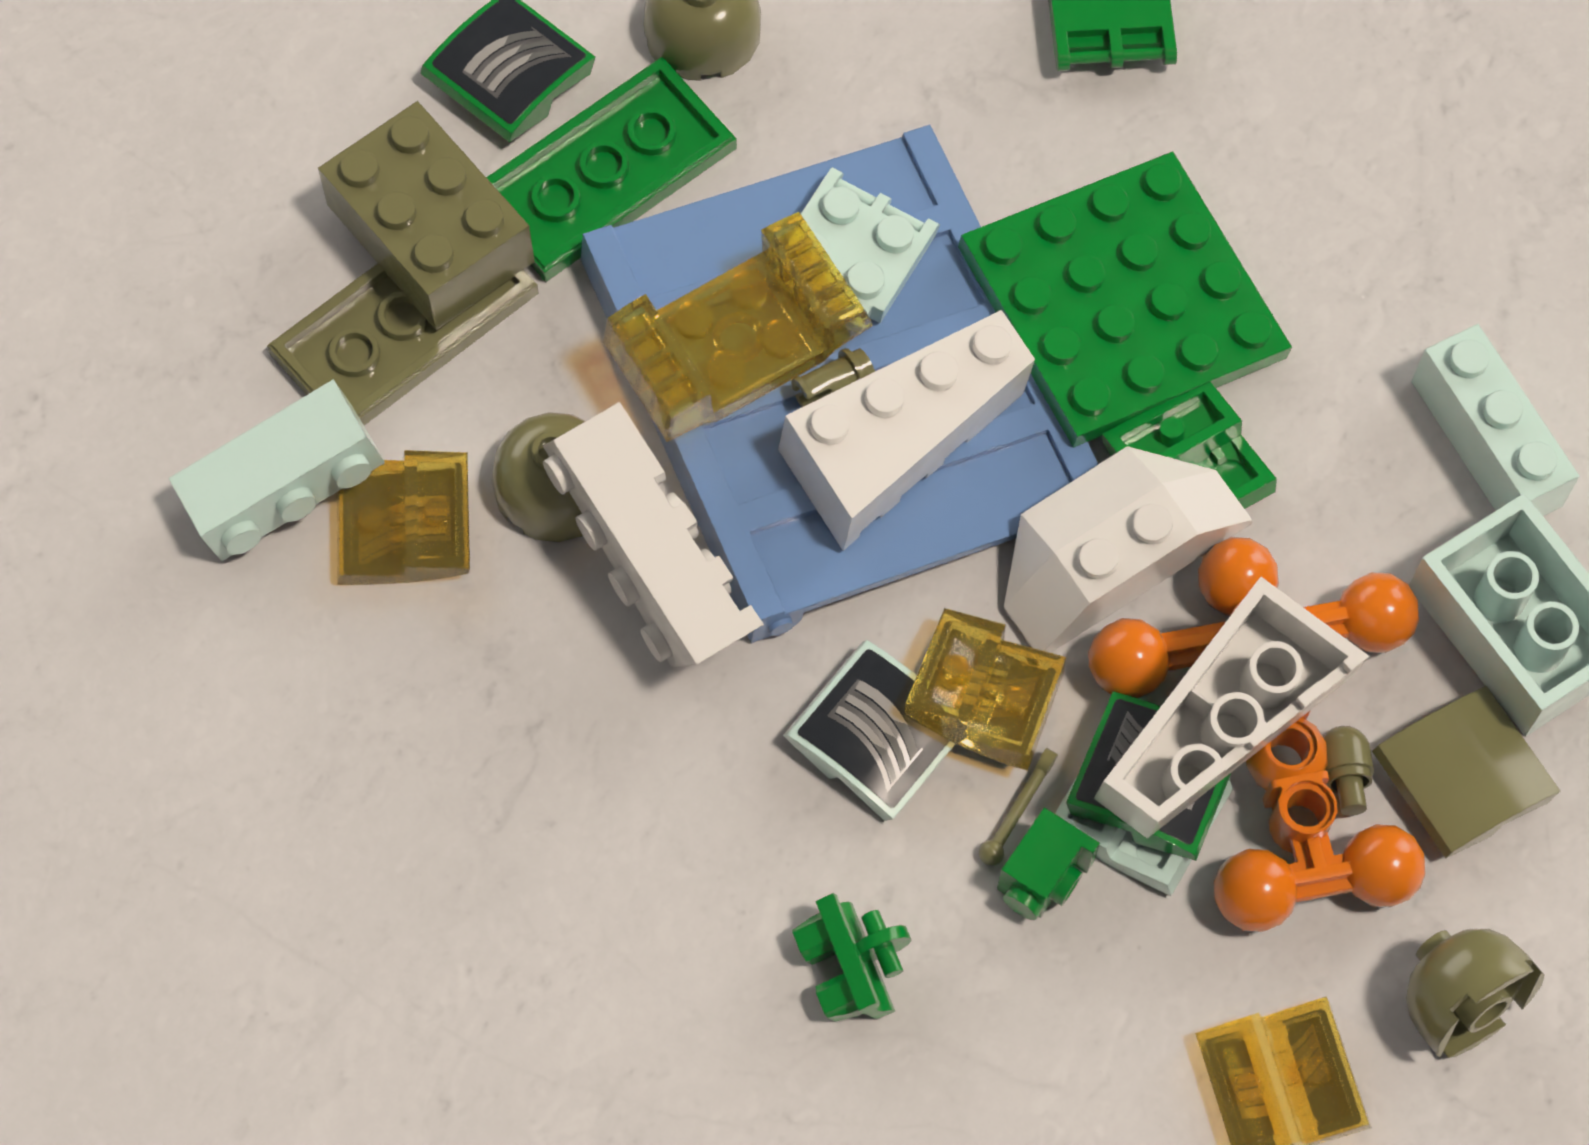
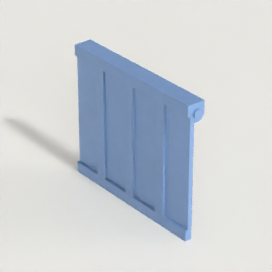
M931 125L904 132L902 137L618 227L613 228L612 225L583 234L581 262L708 548L715 558L720 556L733 576V581L730 582L731 593L729 595L739 611L752 605L764 624L747 634L751 643L788 632L802 620L804 612L1016 539L1020 516L1023 512L1099 465L1088 442L1074 448L1072 447L1030 374L1022 396L968 443L963 442L945 458L942 466L928 478L923 477L901 496L900 502L882 518L878 516L861 531L859 538L843 551L778 450L785 416L801 408L795 395L802 391L801 389L798 391L792 389L791 381L793 378L801 377L838 359L839 351L844 348H848L850 351L861 348L869 357L876 372L995 313L958 248L962 234L981 226ZM832 167L844 173L842 180L874 197H877L880 193L892 199L890 205L924 223L927 219H931L940 224L936 236L881 324L869 318L861 332L822 312L823 304L828 295L821 292L813 305L810 306L773 286L776 281L775 276L779 269L773 266L775 253Z

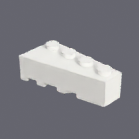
M1000 310L786 415L778 450L844 551L859 538L861 531L878 516L882 518L900 502L901 496L923 477L928 478L944 464L945 458L963 442L968 443L1023 395L1035 358L1003 311Z
M620 402L543 446L549 458L543 461L547 475L562 495L569 491L582 512L575 519L583 537L593 550L596 551L601 547L614 567V570L608 573L609 580L615 592L627 607L633 603L636 605L647 626L640 630L642 637L653 656L659 662L667 659L672 668L697 665L764 625L752 605L741 611L735 605L729 595L731 593L730 582L733 581V576L720 556L715 558L706 548L700 550L694 539L699 536L697 521L685 502H682L674 492L665 496L658 486L666 481L665 471Z
M1260 577L1103 781L1094 799L1144 837L1149 838L1351 679L1369 656L1263 577Z

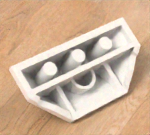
M1127 446L1021 514L1004 609L1037 658L1041 660L1200 558L1215 544L1234 536L1251 525L1252 519L1216 470Z

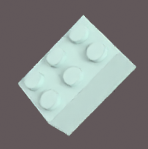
M1525 493L1422 557L1409 584L1411 590L1484 685L1489 688L1498 703L1525 737L1589 696V573Z

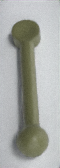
M1049 748L1044 750L1034 771L993 839L984 842L980 846L979 857L984 864L993 866L1003 860V846L1043 779L1053 767L1058 757L1056 752Z

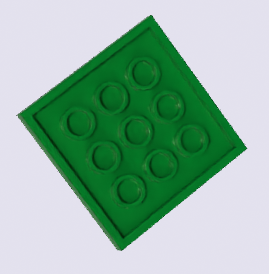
M1173 151L964 233L960 237L958 248L995 313L1000 310L1003 311L1035 358L1030 374L1073 448L1098 438L1104 432L1204 384L1211 382L1217 388L1287 359L1292 349L1287 337Z

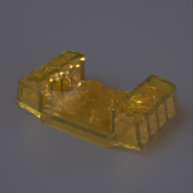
M800 212L787 216L761 229V253L666 306L656 310L648 296L644 294L607 318L603 343L657 425L666 442L705 423L717 422L824 362L836 349L873 326L866 310Z

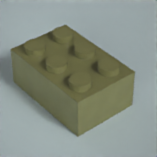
M418 101L318 167L327 206L373 259L382 266L386 274L405 293L412 304L423 314L436 331L535 262L529 225Z

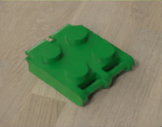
M1048 0L1057 71L1070 70V64L1109 62L1110 68H1122L1124 61L1162 59L1163 65H1176L1177 46L1171 0Z

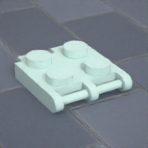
M832 167L775 253L773 266L779 269L775 276L776 281L773 286L810 306L813 305L821 292L828 295L823 304L822 312L861 332L869 318L881 324L936 236L940 224L931 219H927L924 223L891 206L892 199L882 193L874 197L842 180L844 173Z

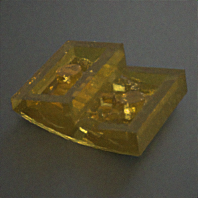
M404 450L402 461L384 460L385 463L372 470L368 478L362 483L351 488H343L337 492V585L410 583L449 578L469 573L468 452Z
M944 608L905 704V713L921 725L966 749L1028 771L1063 678L1066 657L1005 641L1006 624Z
M1327 996L1264 1017L1258 1012L1195 1033L1231 1145H1317L1372 1128Z

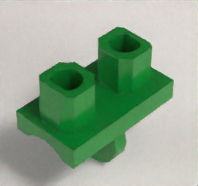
M834 893L815 901L820 913L810 917L794 928L792 933L799 951L807 963L814 965L837 955L843 970V974L815 986L816 994L825 1016L833 1021H840L864 1013L875 1019H880L895 1012L875 960L879 961L885 978H892L903 972L896 952L905 948L912 941L907 927L897 925L886 928L880 911L873 910L861 916L868 936H865L853 903L849 901L840 903L837 895Z

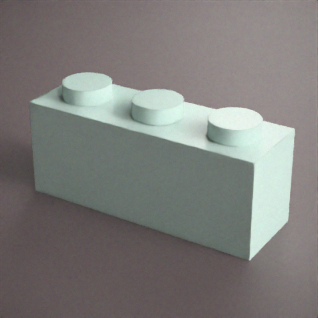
M1476 324L1425 349L1411 382L1495 511L1523 493L1526 494L1542 516L1563 507L1580 476L1480 325Z
M333 379L173 475L169 480L200 537L223 561L232 555L242 554L251 550L260 542L263 536L286 522L297 521L306 517L319 502L339 490L351 488L362 483L368 478L372 470L384 464L385 461L353 406Z

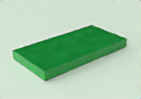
M660 57L486 178L529 225L535 261L531 266L547 282L581 258L582 237L584 233L612 225L614 228L633 222L736 150L737 138L663 57Z

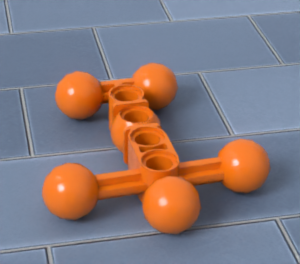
M1230 537L1215 544L1203 556L1198 568V581L1201 593L1210 607L1225 616L1232 615L1260 577H1263L1276 588L1279 586L1277 563L1268 548L1251 538ZM1371 572L1354 580L1342 592L1339 601L1303 607L1341 636L1347 638L1349 642L1366 652L1387 653L1404 645L1414 635L1419 622L1418 599L1406 582L1391 573ZM1121 618L1106 625L1093 638L1088 651L1090 671L1099 687L1109 694H1112L1114 691L1140 698L1153 692L1165 680L1168 671L1192 667L1225 622L1160 633L1158 629L1141 619ZM1310 711L1246 760L1247 769L1256 784L1266 790L1262 799L1264 807H1272L1273 810L1269 819L1270 834L1278 846L1285 851L1293 853L1295 863L1287 864L1285 860L1269 850L1246 849L1230 856L1219 867L1214 880L1215 903L1225 920L1243 931L1264 932L1281 925L1292 914L1297 902L1352 892L1354 896L1370 906L1393 907L1410 900L1421 888L1425 877V858L1422 849L1414 836L1395 825L1375 824L1359 831L1346 844L1343 854H1333L1328 832L1338 812L1337 800L1332 790L1327 786L1329 776L1325 770L1328 764L1326 741L1317 726L1307 720ZM1276 746L1290 747L1299 754L1301 763L1296 765L1284 764L1274 757L1271 748ZM1293 806L1308 808L1315 814L1318 824L1314 826L1297 824L1291 819L1288 808Z

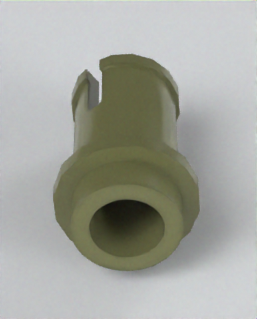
M844 348L839 351L838 359L801 377L793 378L791 384L794 391L800 389L802 391L795 395L802 408L875 372L869 357L861 348L854 351Z

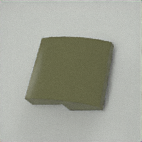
M1487 686L1469 693L1427 715L1385 740L1372 751L1445 859L1491 837L1504 824L1548 804L1561 792Z

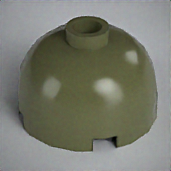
M646 0L643 29L647 39V47L655 60L663 57L680 77L687 80L701 81V75H713L721 72V78L732 75L751 60L760 43L761 8L759 1Z
M548 412L526 418L507 432L495 453L491 481L499 512L507 521L509 518L514 525L522 528L523 534L535 540L563 542L583 536L575 519L582 512L569 491L562 495L555 488L543 465V461L549 458L543 446L585 422V420L573 414Z
M1467 929L1451 936L1447 930H1443L1427 939L1416 952V957L1420 962L1410 974L1406 994L1409 1016L1419 1034L1437 1056L1441 1057L1444 1052L1448 1058L1456 1057L1475 1048L1501 1030L1506 1023L1500 1016L1508 1009L1513 1000L1523 1010L1541 988L1545 974L1529 955L1506 935L1491 929Z

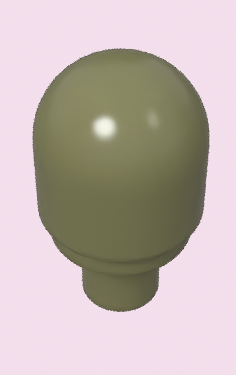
M1338 726L1332 728L1323 736L1327 745L1328 764L1325 769L1329 776L1327 786L1332 792L1338 793L1340 809L1343 815H1359L1367 810L1364 789L1372 784V776L1374 774L1370 744L1366 736L1354 727Z

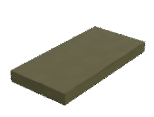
M377 263L269 343L267 347L272 358L306 395L334 379L365 426L538 295V284L525 270L520 271L513 278L436 331L423 314L412 304L405 293L386 274L382 266Z

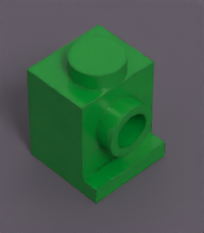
M1044 807L1001 869L997 890L1004 894L1003 901L1020 916L1029 920H1036L1037 917L1041 918L1052 900L1060 906L1065 904L1083 875L1075 867L1087 873L1095 861L1100 842Z

